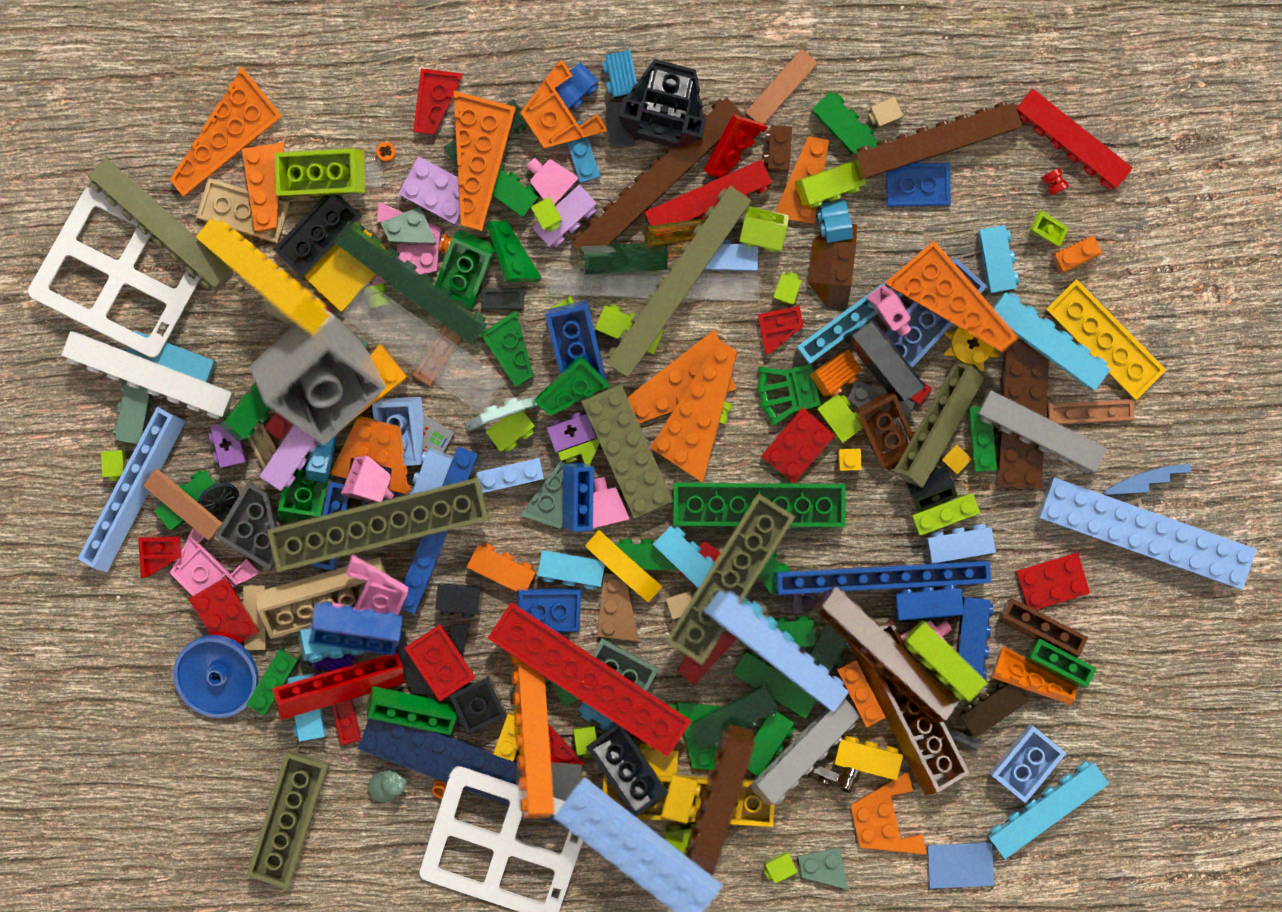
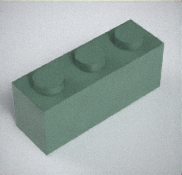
M127 380L122 382L121 393H123L122 402H119L117 406L119 420L113 428L115 440L138 444L148 425L153 395L146 392L148 388L139 386V389L127 385Z

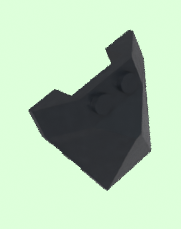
M654 59L643 73L639 82L632 87V91L623 99L618 119L635 138L676 149L702 141L706 119L703 115V103L700 100V88L696 70Z

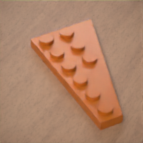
M242 66L234 81L227 88V92L222 100L219 101L206 121L201 133L192 143V147L187 155L182 159L170 178L172 184L183 197L187 196L283 117Z
M454 91L461 226L482 232L516 107Z
M935 241L930 243L885 282L889 287L1000 352L1006 350L1019 339Z

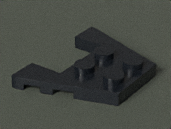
M469 623L449 625L451 640L463 657ZM400 631L399 643L395 652L399 656L404 675L413 694L433 692L405 650V647L408 646L406 631Z

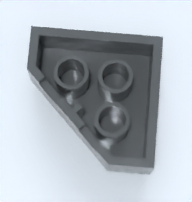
M247 482L215 538L268 570H273L276 565L267 530L277 528L278 523L270 492L253 482Z

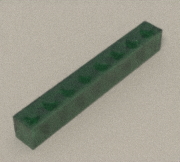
M348 221L333 241L468 343L472 345L487 326L484 322L486 320L484 316L477 311L474 314L467 310L469 305L460 298L457 301L451 298L450 295L452 293L444 286L436 287L432 284L434 282L433 278L425 272L423 275H420L415 271L417 266L409 260H406L404 263L398 258L400 254L391 247L388 250L381 245L383 241L374 234L371 237L365 234L363 231L366 228L355 221L352 224Z

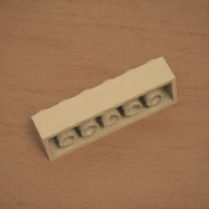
M380 557L364 561L386 574ZM347 567L256 592L257 609L270 639L311 628L315 604H332L334 602L354 608L366 581L346 576Z

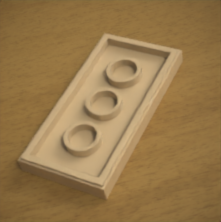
M208 178L196 219L208 222L211 217L218 222L222 219L232 227L231 230L235 229L238 232L278 244L291 203L279 200L276 230L255 233L248 190Z

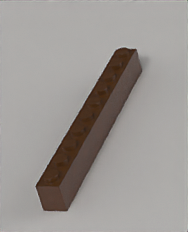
M727 97L723 101L718 99L711 106L713 110L708 115L703 114L706 119V125L702 141L677 149L668 147L665 150L667 154L662 159L657 157L649 165L651 169L646 174L641 172L634 179L636 183L631 188L625 187L618 194L620 198L615 203L611 201L603 208L605 213L599 218L595 216L587 224L589 228L584 232L580 230L572 238L574 241L571 244L572 247L588 264L594 261L719 142L733 114L744 117Z

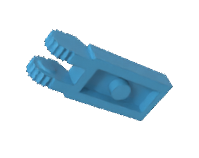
M588 137L567 142L580 184L599 178V170Z

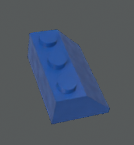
M955 585L942 586L943 590L934 591V587L921 588V592L913 593L912 589L899 590L900 594L895 595V622L962 616L964 612L961 588L956 589Z

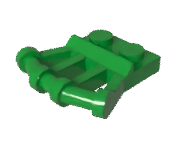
M812 364L787 370L758 366L759 379L755 389L756 393H759L761 401L759 406L770 419L769 423L771 426H774L791 413L799 411L802 407L809 409L821 406L817 386L810 376L813 373ZM768 373L786 377L785 382L766 386ZM788 387L790 396L769 400L767 391ZM791 401L792 407L779 416L771 407V405Z

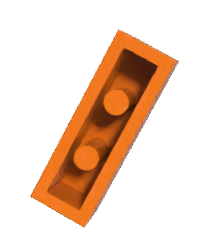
M486 542L483 545H477L467 568L516 592L517 589L529 588L536 574V571L533 570V565L522 561L520 564L514 561L515 557L504 551L501 555L494 551L496 547Z
M854 658L838 666L836 670L841 680L845 683L844 686L849 691L848 694L864 725L868 727L886 718L857 660Z

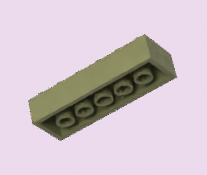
M621 382L600 390L588 398L581 399L633 517L637 518L673 502Z
M291 750L286 752L247 876L286 889L290 887L330 765L329 762Z

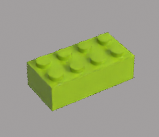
M352 148L275 153L276 196L304 197L365 194L364 150Z
M920 620L903 637L906 641L904 646L914 655L919 653L922 656L920 661L928 669L932 670L934 668L937 671L935 676L946 686L950 683L953 686L951 691L959 699L963 700L965 698L970 702L987 684L926 622Z

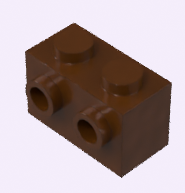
M771 125L770 131H766L765 143L769 144L768 152H764V165H767V171L789 172L792 126Z

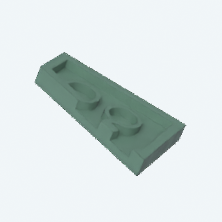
M561 461L558 463L520 516L561 529L563 523V464L567 463Z

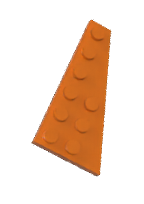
M716 329L627 397L638 423L674 411L718 342L719 338ZM732 377L730 378L728 392L736 390Z
M718 340L650 447L702 483H704L711 451L716 439L724 401L728 393L730 378L732 377L738 354L737 350L721 340Z

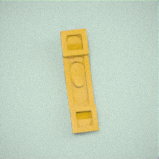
M600 530L586 543L585 547L648 603L663 587Z

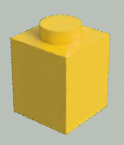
M861 449L837 450L838 471L861 470Z

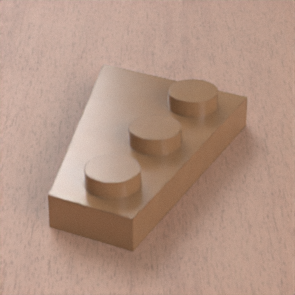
M604 573L597 637L639 641L628 585L616 574Z

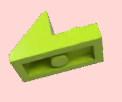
M1039 210L1029 234L1041 237L1051 244L1060 247L1069 227Z
M595 439L561 451L558 454L561 461L566 460L567 463L578 460V455L582 454L584 463L590 465L600 442L599 439Z

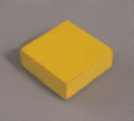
M956 444L941 460L955 474H958L972 459Z

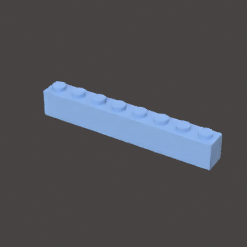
M159 407L156 408L78 557L80 561L94 569L108 572L149 493V490L143 486L155 469L161 470L186 420Z
M719 590L704 612L818 703L835 712L849 692L843 687L845 683L836 676L830 677L828 675L830 671L821 664L815 665L813 663L815 659L806 652L804 654L798 651L800 647L791 640L789 642L783 639L785 635L776 628L770 629L768 627L770 623L763 617H755L753 615L755 611L746 604L743 606L739 604V598L730 591L726 594Z

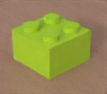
M748 206L740 241L749 247H756L758 245L770 252L782 251L789 215Z

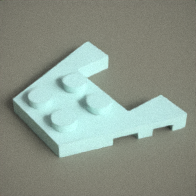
M536 397L519 401L517 398L505 401V406L497 408L494 405L483 409V414L465 423L467 430L470 431L525 409L537 407L538 405L534 401Z

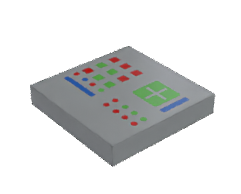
M424 415L422 454L423 452H428L430 448L444 453L455 432Z

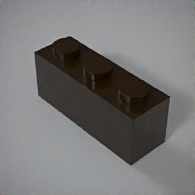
M1001 681L996 685L997 689L991 693L986 691L978 697V702L973 705L969 703L961 709L962 713L959 714V717L974 738L1028 703L1019 687Z

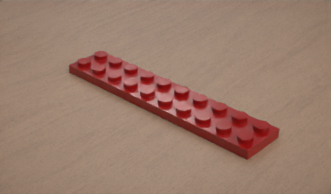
M513 602L509 604L487 638L667 757L692 721Z

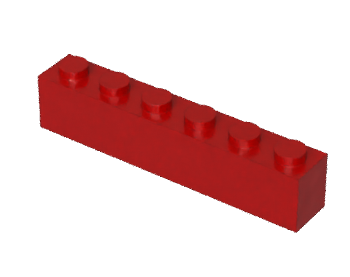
M1033 88L1016 107L1021 122L1024 124L1028 122L1033 126L1032 130L1037 135L1047 137L1050 140V145L1055 149L1060 150L1061 148L1067 153L1066 157L1070 161L1080 163L1083 166V171L1092 177L1095 175L1100 179L1099 183L1104 188L1115 190L1133 169L1132 166Z
M761 159L645 211V216L654 236L664 238L671 235V230L677 227L680 230L692 225L690 221L697 218L699 221L706 219L705 214L711 206H717L719 203L717 197L724 188L728 190L732 186L750 199L749 195L757 192L759 195L770 190L768 186L772 184V181Z
M395 652L394 655H383L275 687L272 690L280 720H284L370 694L372 686L387 689L404 684L405 682L403 666L397 652Z

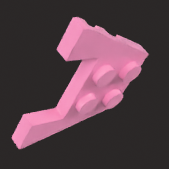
M378 203L377 222H384L404 212L383 203ZM428 223L437 245L430 246V244L417 243V245L397 244L396 267H384L372 280V286L438 271V247L440 244L441 228Z
M194 528L191 530L181 550L182 558L176 560L170 572L192 596L224 577H227L234 587L261 573L248 559H245L230 573L201 544L205 537Z
M352 556L346 569V576L366 581L354 609L362 611L364 609H371L376 613L382 614L392 612L398 616L407 596L408 587L361 559ZM334 602L332 603V605L335 607L345 606Z

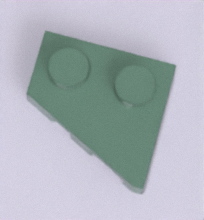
M420 206L381 222L389 244L406 243L408 245H417V243L430 244V246L437 245Z
M840 847L798 855L802 878L848 889Z

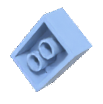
M1029 724L989 773L1026 803L1066 755V752L1033 725Z

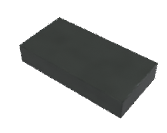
M481 288V309L524 310V288Z

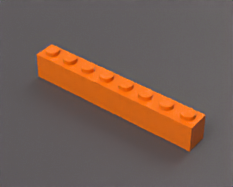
M510 654V662L514 664L511 680L512 684H515L516 691L513 693V704L517 706V714L514 716L515 726L518 727L516 747L520 751V756L517 758V767L521 769L519 790L522 791L523 799L520 800V810L524 812V818H549L554 814L545 676Z

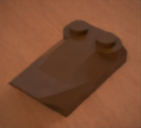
M891 392L870 400L855 411L856 419L863 428L880 468H885L889 471L896 468L914 436L896 394Z

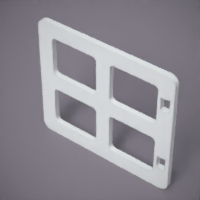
M92 187L87 188L83 191L32 281L28 293L33 300L147 357L155 358L161 353L201 279L198 276L193 279L188 276L189 273L186 271L177 288H171L135 270L134 265L151 235L149 233L147 235L142 233L137 228L138 223L133 219L129 221L121 213L122 209L117 205L113 207L105 199L107 196L103 192L97 193ZM96 207L136 226L135 233L118 260L77 241V237L92 210ZM67 256H71L109 275L107 283L91 309H86L49 290L53 279ZM124 285H129L166 304L163 314L148 338L134 333L106 318ZM162 323L169 325L163 337L157 333Z
M455 767L451 771L419 873L425 881L519 912H559L583 840L579 837L577 842L571 840L572 832L569 830L561 853L517 840L516 833L523 814L520 810V800L523 799L522 791L519 790V786L463 767ZM464 786L494 794L510 801L501 832L496 833L455 818L454 815ZM553 797L554 815H556L565 801ZM448 836H454L494 851L484 882L439 868V862ZM510 856L555 871L545 902H539L500 888L499 884ZM553 888L561 889L558 899L551 896Z

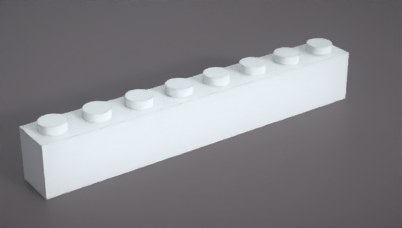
M70 331L62 352V356L67 357L66 361L79 366V363L87 365V370L99 373L100 370L107 373L106 377L119 381L120 378L127 380V385L139 389V386L148 388L147 393L159 396L160 393L168 396L166 400L179 404L180 401L187 403V408L197 412L200 409L208 411L207 416L219 419L220 416H227L235 395L234 392Z

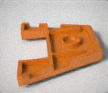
M560 60L519 112L543 149L608 130L598 114L578 125L562 101L555 87L573 76L563 60Z
M365 417L357 418L330 475L347 479L355 457L368 456L378 465L392 468L389 490L404 494L410 493V484H408L406 476L408 471L403 458L404 447L400 426Z
M908 771L902 773L897 780L893 779L877 790L850 804L860 848L927 854L922 834L900 838L891 796L913 791Z

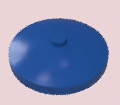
M219 635L202 636L188 643L178 655L173 669L174 684L182 700L194 711L214 718L233 716L245 709L248 700L259 683L258 669L251 654L235 640Z

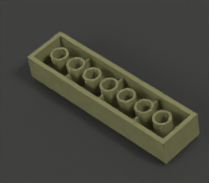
M758 494L665 642L702 665L725 629L704 612L719 590L726 594L730 591L739 598L738 603L741 604L795 516Z

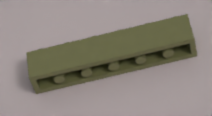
M955 362L894 469V472L907 483L923 488L982 384L984 377L971 365Z

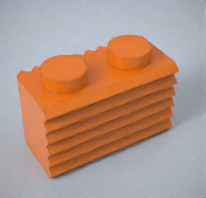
M1091 235L1052 254V259L1059 273L1062 274L1101 255L1102 251L1095 237Z
M847 349L832 357V359L811 373L810 376L823 396H835L843 390L842 385L846 382L851 384L859 378L857 374L862 371V368L850 353V350Z

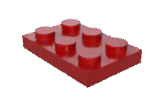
M802 407L762 453L761 457L791 482L795 483L832 440L835 433Z
M1078 552L1016 570L1025 603L1034 610L1090 593Z
M227 577L222 578L189 598L190 603L210 635L228 637L241 643L260 631Z
M441 624L405 647V650L439 701L476 678Z

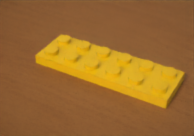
M1077 279L1045 309L1078 344H1083L1090 350V355L1094 358L1098 356L1108 363L1107 367L1111 369L1108 374L1134 400H1137L1166 371Z

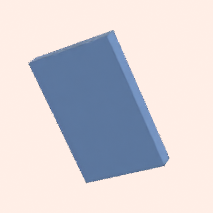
M992 842L927 845L930 889L994 886Z

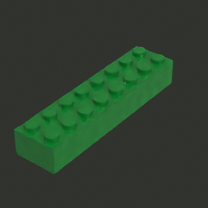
M674 483L673 526H738L757 495L760 494L795 516L789 527H846V484Z

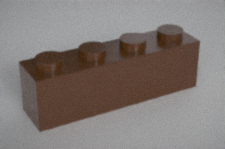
M1013 598L1006 601L997 620L1034 640L1042 639L1076 658L1080 656L1088 639L1087 636Z

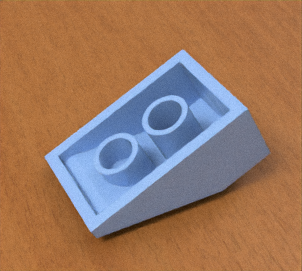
M421 397L381 399L373 403L374 420L400 426L405 466L420 465L424 423Z

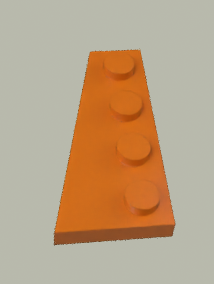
M808 136L775 212L789 215L788 220L815 224L817 207L811 208L810 205L802 206L794 181L824 171L829 140Z
M284 142L242 149L255 233L277 229L279 196H276L275 153L284 152Z
M1005 646L999 651L991 678L1069 705L1075 700L1078 686L1026 660L1025 657Z

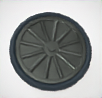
M217 483L205 489L200 495L198 503L220 520L227 517L240 493L232 484Z

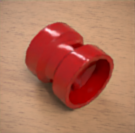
M1060 168L1041 177L1042 182L1048 187L1047 191L1050 196L1069 187L1067 181L1062 178L1063 173Z

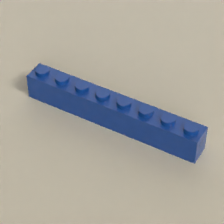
M458 446L442 486L469 480L479 454ZM449 530L422 536L404 581V585L408 587V593L401 609L414 614L417 613Z

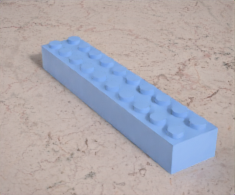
M1050 477L1036 518L1242 590L1257 549L1055 477Z

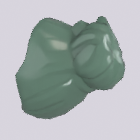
M395 770L379 771L369 781V793L373 799L379 802L393 801L402 794L407 779H404Z

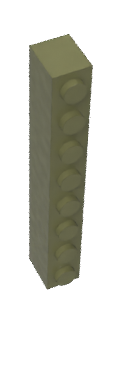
M107 158L88 175L91 182L89 185L97 193L103 192L107 196L105 199L113 207L117 205L122 209L121 213L129 221L133 219L137 222V228L145 235L149 233L154 238L152 241L159 248L165 247L170 252L168 255L175 262L181 261L185 265L184 269L192 277L198 276L201 279V285L208 291L212 289L217 293L234 275L232 268Z

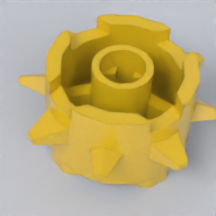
M959 327L955 331H946L944 333L950 339V348L944 352V355L954 356L956 361L964 364L975 365L980 372L984 371V361L989 357L999 356L994 347ZM974 339L977 345L970 349L967 341Z

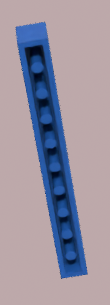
M985 560L774 572V593L779 595L826 592V590L835 587L843 591L991 583L990 561Z

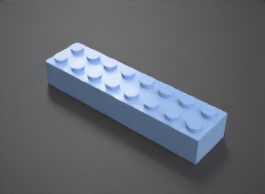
M586 778L577 785L554 816L557 821L674 912H703L723 886Z

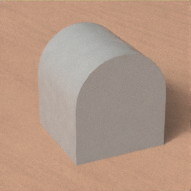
M325 308L324 310L330 316L314 336L295 322L251 364L252 374L265 404L323 445L327 444L386 388L370 354L363 344L343 322Z

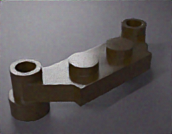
M785 742L782 752L791 744L790 742ZM813 764L814 768L807 775L803 774L801 777L805 779L813 778L824 787L836 786L846 793H851L861 773L856 769L845 767L842 775Z

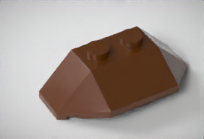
M852 224L853 239L827 243L826 237H822L820 234L812 241L808 284L826 307L848 308L856 250L857 224Z

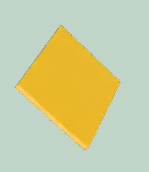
M356 222L305 278L317 289L318 293H322L337 309L343 312L394 256L373 237L372 233H369Z

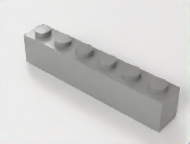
M991 390L987 392L977 412V415L981 416L980 420L988 425L995 423L1000 426V431L1009 435L1013 432L1020 436V441L1029 445L1033 442L1039 445L1038 450L1046 454L1053 452L1058 455V460L1069 464L1071 461L1078 465L1076 469L1086 474L1089 471L1096 472L1107 448Z
M845 698L835 712L826 708L749 786L766 805H777L785 798L784 793L788 789L792 790L799 784L798 779L803 774L807 775L814 768L813 764L817 760L823 759L828 754L827 750L842 740L843 737L841 735L856 726L857 723L855 721L860 715Z

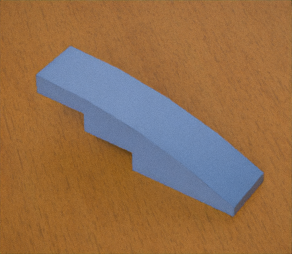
M1191 464L1164 466L1138 473L1104 489L1103 494L1149 492V483L1170 482V473L1191 472Z

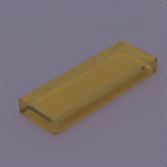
M707 218L647 226L645 244L647 247L692 241L695 237L692 234L699 223L703 225Z

